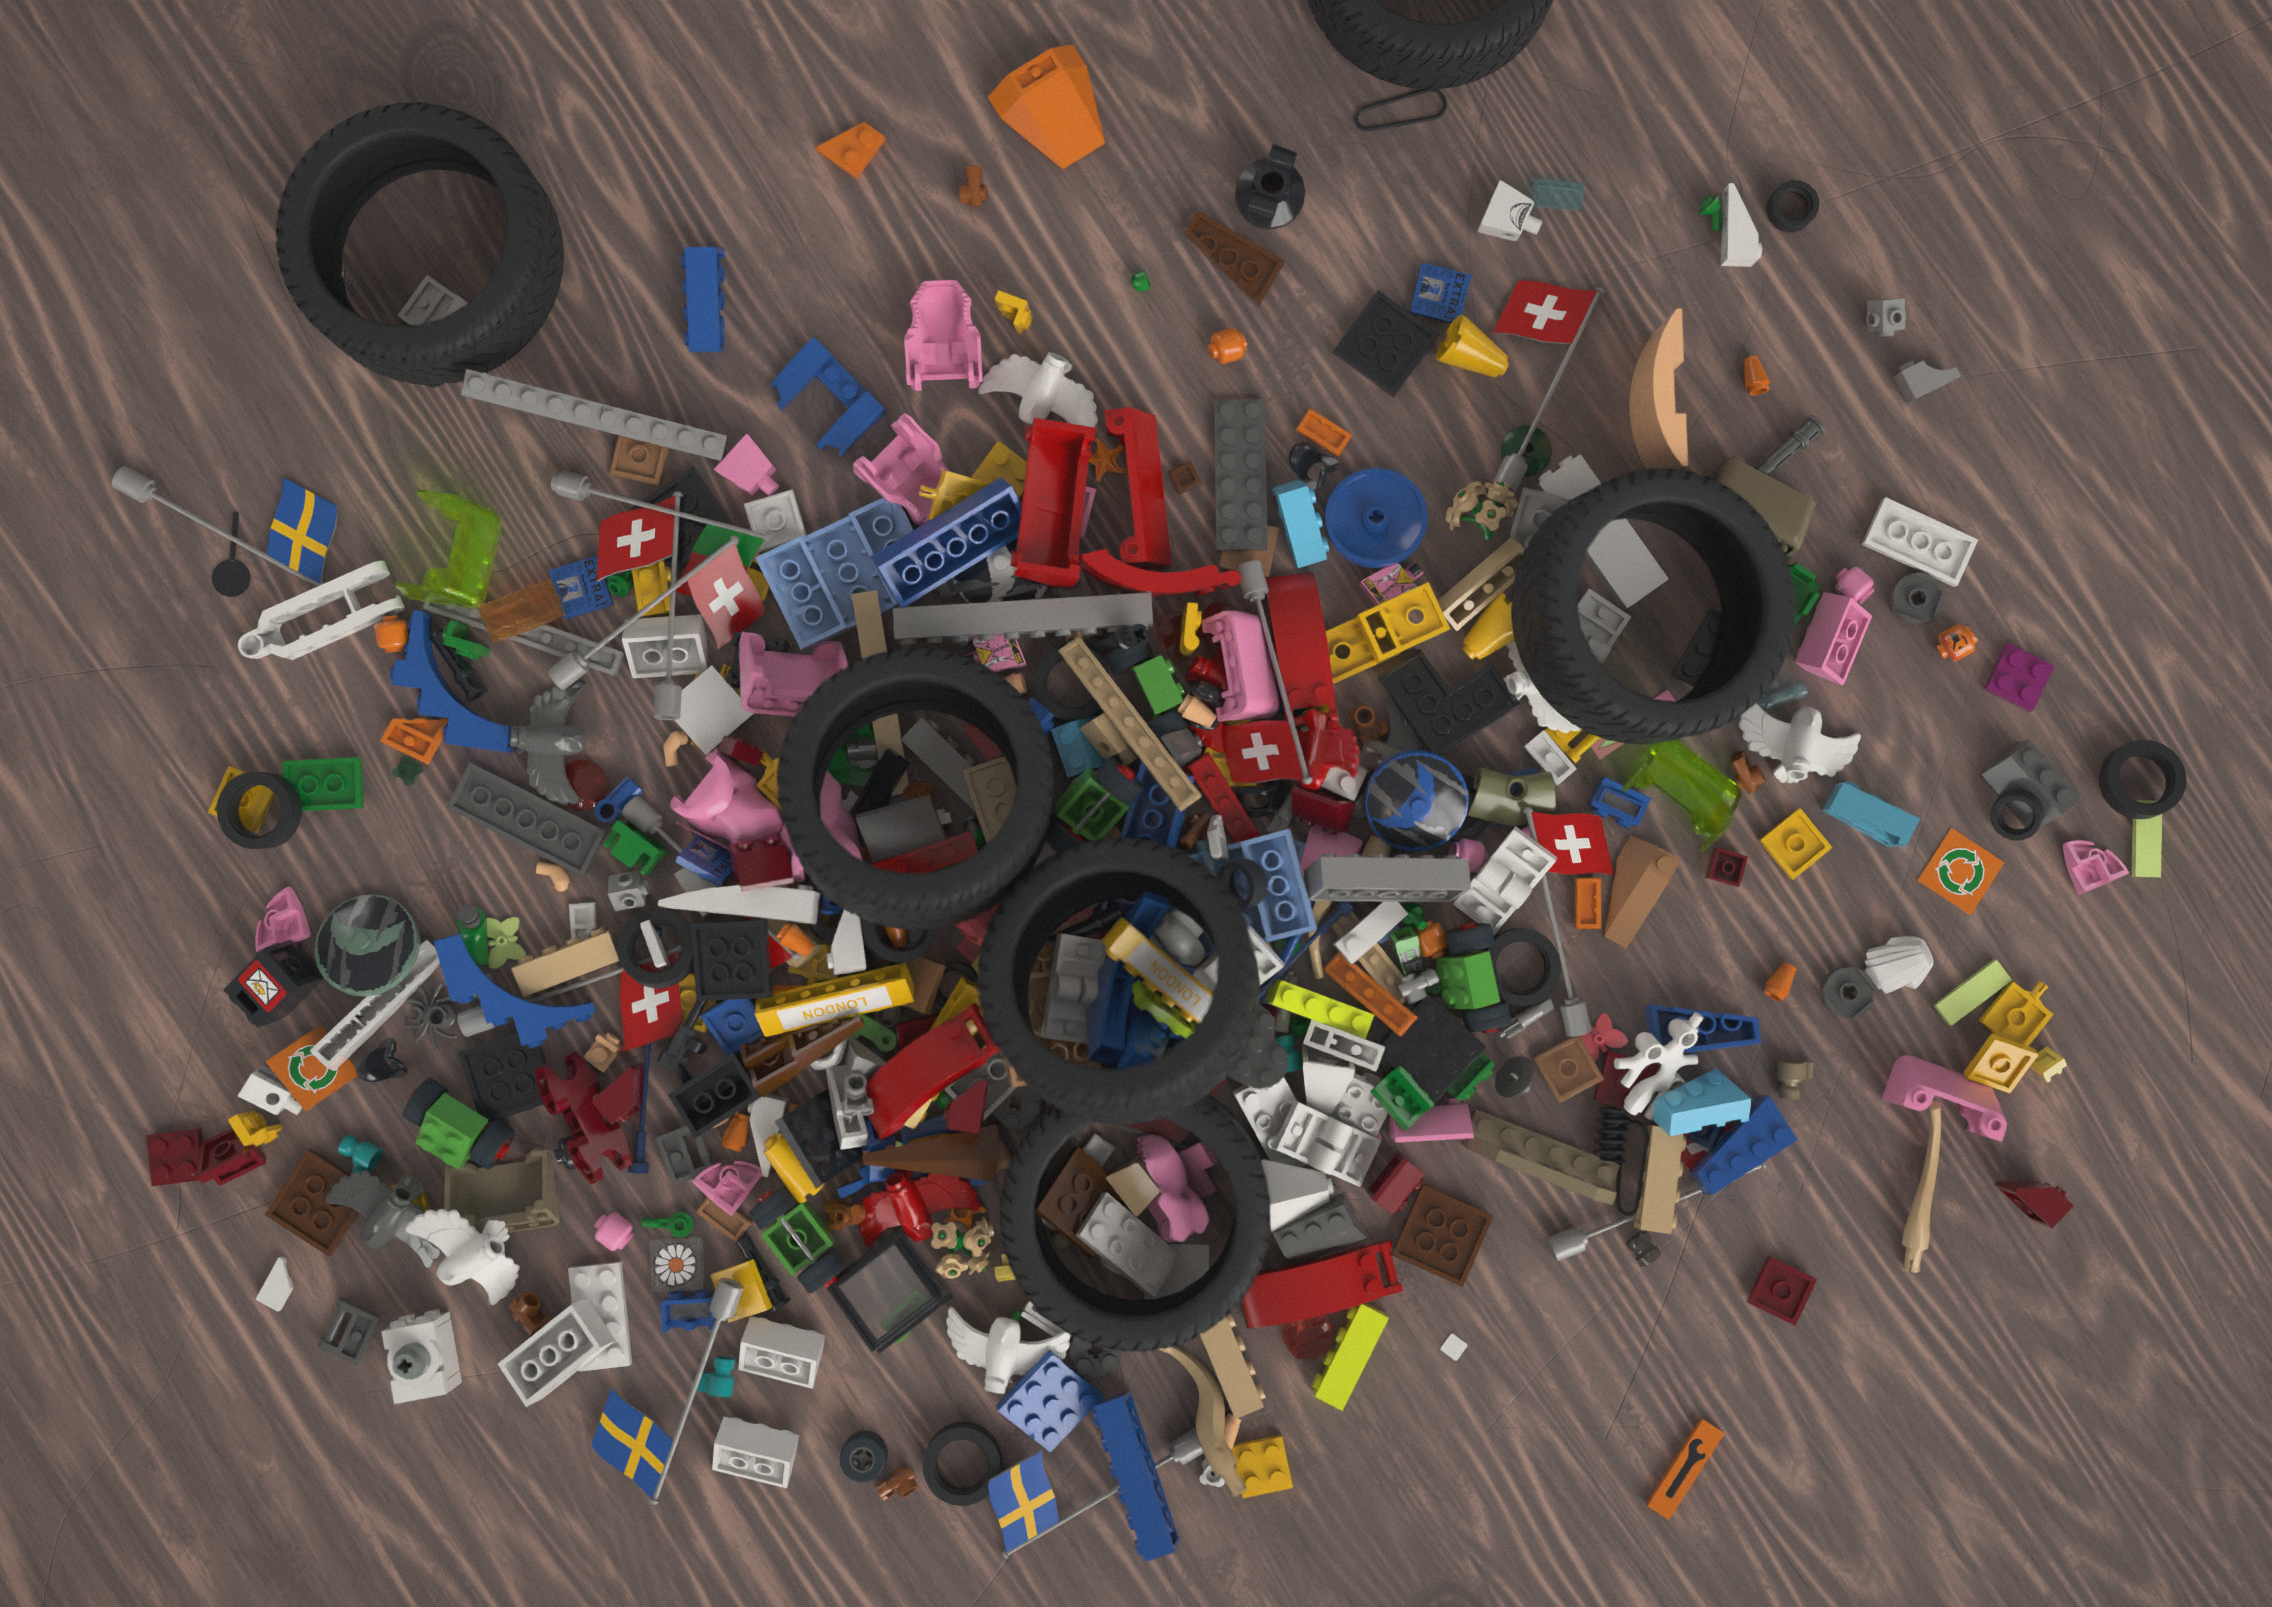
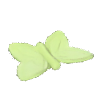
M487 918V937L495 939L488 942L489 946H495L489 953V968L496 969L501 967L508 958L516 960L526 956L521 945L515 942L518 937L513 936L518 930L519 918H508L502 923L497 919Z

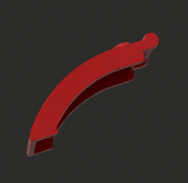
M1107 549L1082 554L1077 563L1085 573L1110 587L1131 594L1151 593V597H1175L1195 593L1196 597L1216 591L1215 587H1218L1220 590H1226L1231 586L1238 585L1241 580L1240 574L1235 570L1219 574L1216 565L1183 572L1143 570L1115 559L1108 554Z
M1314 572L1265 578L1269 590L1265 595L1275 654L1292 716L1294 709L1327 705L1328 712L1324 713L1328 714V720L1338 723L1329 648ZM1282 699V705H1283L1284 714H1285V721H1288L1287 714H1286V710H1285L1284 703H1283V699ZM1293 716L1295 727L1306 725L1303 716Z
M978 1003L969 1005L963 1012L933 1028L909 1044L881 1067L866 1083L868 1098L872 1099L874 1112L869 1114L868 1117L881 1141L902 1129L907 1120L931 1098L960 1078L987 1062V1058L1000 1051L991 1037L992 1034L989 1032L981 1015L982 1010ZM971 1019L986 1043V1047L981 1050L965 1024Z
M1382 1240L1370 1245H1360L1339 1253L1294 1265L1258 1271L1251 1288L1246 1291L1247 1294L1241 1300L1246 1327L1249 1329L1305 1320L1402 1292V1284L1398 1282L1390 1250L1393 1248L1391 1240ZM1377 1252H1381L1388 1285L1383 1286L1375 1254Z

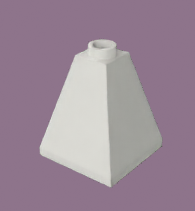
M1302 1044L1301 1054L1307 1106L1331 1116L1354 1076V1063Z
M1261 1160L1267 1179L1271 1204V1232L1283 1228L1330 1201L1329 1195L1334 1194L1332 1179H1326L1324 1172Z

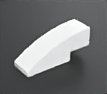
M846 1065L826 1068L831 1107L840 1149L866 1146L868 1133L863 1115L856 1114L850 1117L842 1115L841 1102L844 1101V1078L847 1076Z

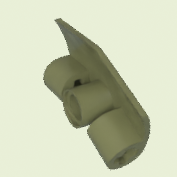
M1482 767L1478 769L1474 778L1476 794L1467 815L1507 826L1528 824L1526 813H1523L1526 807L1532 808L1533 812L1555 815V783L1550 771L1514 776ZM1517 782L1518 790L1510 794V786Z

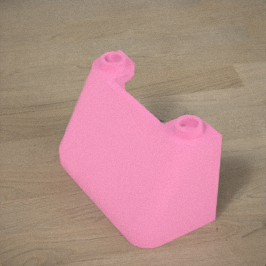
M1223 611L1201 620L1203 633H1212L1215 636L1212 637L1213 643L1221 642L1229 690L1221 693L1222 698L1226 699L1222 707L1216 708L1218 721L1260 719L1277 714L1281 701L1275 670L1260 616L1240 611Z
M742 632L739 641L742 706L744 710L750 713L794 717L800 711V707L809 695H812L833 674L848 666L842 642H821L815 647L812 655L764 651L765 640L761 635Z
M1903 1055L1896 1059L1882 1100L1922 1111L1931 1105L1934 1095L1961 1104L1958 1114L1967 1120V1131L2002 1142L2007 1123L1992 1087L1969 1080L1961 1073L1914 1056Z

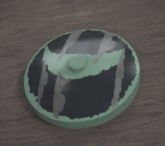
M382 895L357 896L337 906L323 921L315 941V959L322 976L338 990L354 996L378 995L397 986L414 967L420 951V932L412 914L397 901Z

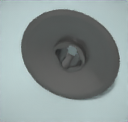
M1523 1056L1508 1060L1496 1075L1495 1089L1497 1093L1506 1098L1526 1094L1532 1088L1534 1082L1532 1062Z

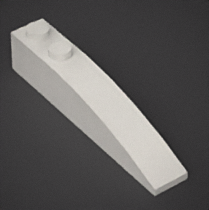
M788 884L743 892L739 886H727L692 891L661 899L658 901V906L816 924L820 893L813 891L812 886L798 885L797 889H789Z
M428 940L422 943L416 963L403 981L384 993L367 996L310 1052L328 1069L335 1071L418 989V986L422 985L440 965L435 947Z

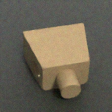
M1104 712L1079 728L1102 758L1108 759L1118 754L1125 765L1138 758Z
M1143 1156L1117 1167L1106 1177L1135 1217L1145 1210L1161 1192L1157 1189L1158 1184H1155V1181L1149 1176Z

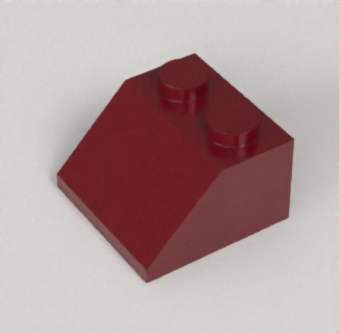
M1293 786L1292 815L1300 817L1299 822L1309 826H1314V824L1323 826L1322 831L1337 835V832H1347L1356 802L1321 789L1312 791L1306 790L1301 786Z
M766 835L758 840L741 839L734 844H729L732 871L742 892L794 883L786 845L781 836Z
M642 1062L630 1066L591 1101L611 1125L619 1121L623 1124L640 1111L637 1107L641 1104L644 1073V1064Z
M985 1075L956 1096L951 1103H948V1106L946 1105L944 1121L948 1122L947 1129L979 1134L983 1127L990 1076Z
M1397 1152L1366 1193L1374 1202L1391 1214H1394L1396 1210L1400 1212L1408 1202L1406 1197L1412 1190L1416 1192L1424 1182L1422 1177L1425 1174Z
M1997 1181L1995 1184L2031 1221L2052 1229L2074 1207L2067 1200L2069 1195L2059 1186L2053 1187L2047 1182L2043 1184L2037 1181Z

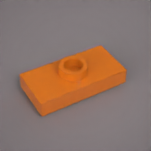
M1309 408L1296 428L1298 433L1336 457L1340 456L1352 437V434Z
M1574 878V929H1601V878Z

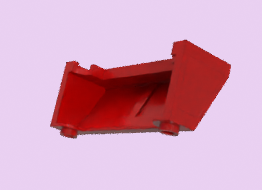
M1131 407L1104 410L1106 434L1115 436L1120 444L1126 448L1135 536L1128 537L1122 541L1120 545V561L1143 570L1172 567L1156 415Z
M1034 418L1031 426L1027 425L1025 441L1029 442L1017 549L1012 551L1010 566L1014 567L1015 576L1071 590L1079 579L1080 565H1077L1080 556H1078L1088 462L1091 457L1090 441L1094 442L1095 427Z

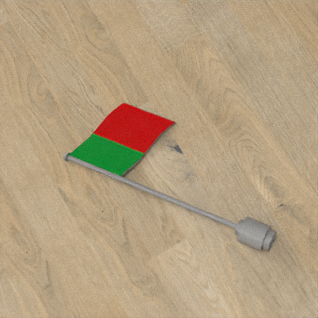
M563 470L562 472H555L552 477L551 489L560 496L583 501L592 493L707 524L693 547L682 577L730 541L731 536H736L739 539L736 547L743 567L748 573L751 563L762 544L771 539L769 532L763 534L593 489L589 478L584 475ZM687 581L676 589V593L693 597Z

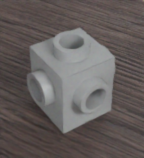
M1905 298L1867 301L1866 322L1868 332H1878V336L1882 337L1895 335V330L1905 329Z
M639 870L609 876L608 896L615 912L646 906V895H649L650 892L649 885L646 879H642Z

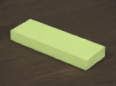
M2135 800V801L2141 802V803H2154V802H2156V801H2149V800ZM2162 814L2150 819H2132L2131 877H2161Z
M1993 959L1934 1003L1933 1006L1947 1025L1952 1026L2011 982L2012 979L1998 960Z

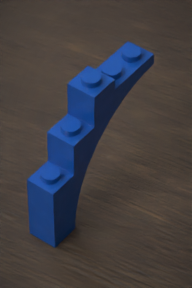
M413 610V616H410L408 620L409 641L404 646L406 660L396 659L395 665H392L390 671L392 685L422 690V693L417 698L418 714L449 719L443 730V737L446 739L445 744L513 753L514 747L510 746L511 727L497 724L478 715L463 704L449 688L440 673L433 653L432 641L429 639L432 614Z
M1145 891L1127 916L1123 918L1150 940L1157 924L1169 907V898ZM1121 916L1118 918V920L1115 922V924L1112 926V928H1113V927L1116 925V923L1122 918ZM1108 956L1097 971L1098 996L1086 1012L1089 1060L1113 1066L1125 1051L1126 1016L1132 991L1131 986L1134 983L1135 977L1124 968L1125 962L1121 959L1116 962L1110 956Z
M460 933L434 941L451 1002L457 1000L458 1004L467 1003L474 1000L473 995L478 994L486 1023H493V1026H499L508 1023V1018L513 1016L522 1046L528 1045V1048L542 1045L544 1044L543 1039L548 1038L545 1028L550 1027L551 1031L565 1027V1022L576 1019L577 1023L591 1019V1014L596 1013L592 1001L575 1005H546L530 1002L509 993L495 984L479 969L469 954Z

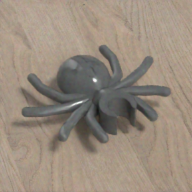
M443 981L437 985L431 1002L421 985L418 986V989L421 991L425 1003L417 999L409 998L407 1000L408 1003L421 1005L409 1009L417 1010L419 1013L418 1018H408L413 1023H421L406 1024L405 1028L420 1029L423 1027L418 1037L414 1039V1043H418L428 1029L431 1043L436 1051L439 1050V1047L435 1041L433 1029L437 1034L445 1038H458L456 1034H447L438 1029L449 1028L457 1020V1012L452 1006L440 1004L451 1000L450 995L439 998L435 1003L439 990L444 985Z

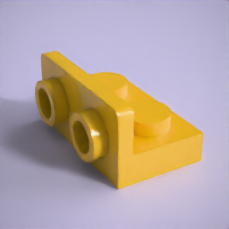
M998 290L995 297L998 310L1001 311L1003 317L1014 320L1013 324L1016 332L1022 335L1024 329H1029L1033 315H1030L1031 310L1029 309L1028 302Z
M664 560L647 567L631 570L637 612L668 589L667 582H671L669 567H665ZM670 594L641 617L669 614Z
M255 1110L236 1114L228 1119V1122L244 1146L254 1144L257 1147L263 1143L267 1144L279 1137L277 1132L284 1128L282 1124L265 1127L267 1125L265 1118Z

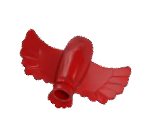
M1221 645L1218 646L1213 660L1200 654L1194 658L1186 673V681L1188 683L1205 681L1217 687L1221 693L1229 690ZM1222 698V706L1224 705L1226 698ZM1200 699L1206 706H1208L1212 711H1214V705L1212 702ZM1220 721L1219 725L1212 730L1199 729L1189 725V728L1194 730V733L1198 735L1205 747L1212 748L1215 752L1223 751V721Z
M1311 708L1303 715L1308 731L1303 732L1299 730L1297 734L1308 775L1312 777V782L1310 784H1304L1302 780H1298L1302 788L1313 791L1320 789L1330 768L1339 767L1347 771L1352 778H1355L1359 764V746L1356 743V736H1354L1352 728L1347 730L1341 728L1338 723L1328 720V714Z
M895 1169V1173L885 1180L887 1190L883 1189L880 1193L872 1192L870 1196L862 1198L866 1216L862 1222L858 1223L860 1235L863 1237L866 1247L870 1248L876 1238L885 1230L901 1225L905 1234L912 1241H924L933 1234L931 1230L933 1225L931 1214L952 1208L978 1211L980 1202L976 1198L977 1193L971 1187L970 1182L966 1179H961V1177L929 1173L927 1177L921 1176L919 1179L913 1180V1171Z

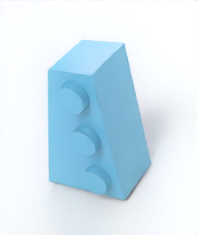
M1300 479L1272 487L1271 492L1272 495H1276L1279 506L1278 514L1283 521L1286 532L1285 537L1294 565L1300 568L1327 560L1326 552L1329 551L1326 537H1321L1319 530L1320 527H1323L1319 512L1315 513L1313 503L1316 502L1313 488H1308Z
M1850 781L1836 783L1821 809L1887 847L1906 846L1920 821V818L1884 802L1880 797L1861 791L1858 785Z
M1716 1068L1655 1098L1653 1121L1669 1136L1702 1130V1126L1716 1124L1717 1127L1725 1126V1122L1739 1119L1740 1122L1749 1121L1751 1098Z

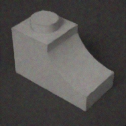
M1912 360L1899 367L1901 372L1893 376V379L1907 404L1950 383L1961 375L1956 367L1938 370L1928 366L1924 360L1917 364Z

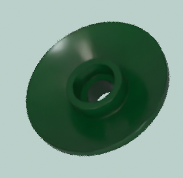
M1531 426L1517 427L1506 435L1501 446L1502 460L1507 455L1518 454ZM1538 428L1535 429L1528 443L1532 447V453L1524 451L1522 455L1526 460L1525 463L1528 465L1524 476H1533L1540 473L1551 459L1552 447L1550 440Z

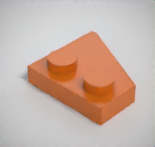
M863 122L818 145L816 151L857 180L886 139L884 135Z
M392 719L380 742L429 765L443 739L444 726L448 723L449 719Z

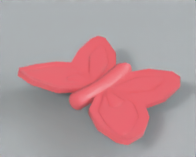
M1606 1013L1600 1015L1596 1021L1595 1028L1591 1026V1032L1580 1035L1594 1062L1599 1057V1048L1605 1053L1607 1051L1605 1045L1610 1048H1621L1628 1043L1625 1034L1613 1029L1612 1021Z

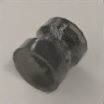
M900 1005L876 1011L877 1021L885 1027L894 1026V1023L899 1022L904 1015V1009Z
M1641 1231L1635 1234L1625 1243L1629 1251L1634 1252L1636 1255L1635 1260L1640 1267L1654 1262L1661 1255L1659 1248L1652 1244L1648 1231Z

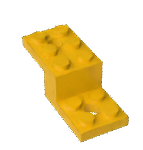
M1429 582L1358 614L1356 618L1326 631L1333 684L1399 655L1402 651L1450 629ZM1411 610L1421 612L1422 621L1420 623L1414 624L1410 622L1408 614ZM1344 645L1349 649V656L1346 659H1340L1336 656L1335 650L1337 646Z

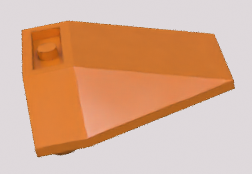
M1073 44L1050 48L1009 73L988 96V100L1000 119L1062 170L1105 144L1087 66Z

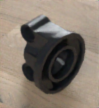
M1273 144L1268 158L1257 160L1244 169L1237 180L1235 199L1237 208L1246 221L1258 228L1272 230L1285 227L1296 219L1303 208L1306 193L1303 178L1294 167L1297 152ZM1265 178H1275L1281 181L1283 187L1277 193H1268L1262 188L1261 181Z

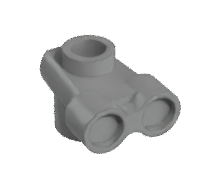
M1430 968L1421 972L1418 976L1411 973L1400 978L1402 983L1397 985L1400 995L1402 997L1405 996L1408 1004L1426 997L1427 994L1424 987L1438 983L1439 979L1434 969Z
M852 1073L844 1078V1101L841 1102L842 1115L845 1117L856 1114L869 1115L874 1112L872 1099L868 1098L866 1091V1078L862 1074Z

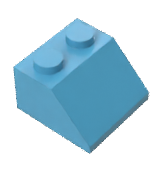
M1098 715L1051 729L1068 779L1081 775L1087 767L1091 770L1099 769L1107 760L1102 758L1079 729Z

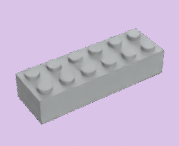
M1327 853L1321 855L1320 858L1312 862L1304 870L1305 886L1310 901L1452 902L1471 890L1468 859H1458L1456 855L1445 856L1443 859H1434L1433 855L1410 858V855L1403 854L1397 855L1394 858H1386L1384 854H1375L1368 858L1361 857L1360 854L1336 857V854Z

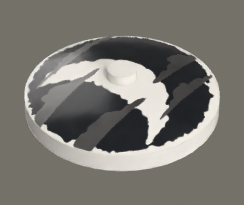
M1018 538L953 577L957 590L968 604L1041 599L1049 585L1014 575V567L1010 566L1012 551L1017 549Z

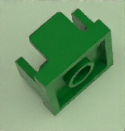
M1796 562L1791 565L1788 564L1795 596V621L1793 627H1795L1801 617L1809 613L1820 596L1818 591L1821 585L1814 581L1816 575Z
M617 820L612 827L613 832L603 844L606 848L612 849L611 854L628 867H633L634 864L639 867L644 866L640 872L644 876H650L659 862L670 853V850L648 834H643L630 821Z

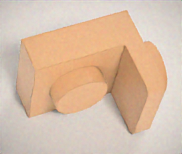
M604 1032L599 1033L595 1037L596 1041L583 1057L603 1073L609 1069L623 1048L619 1044L620 1039L610 1032H607V1034Z

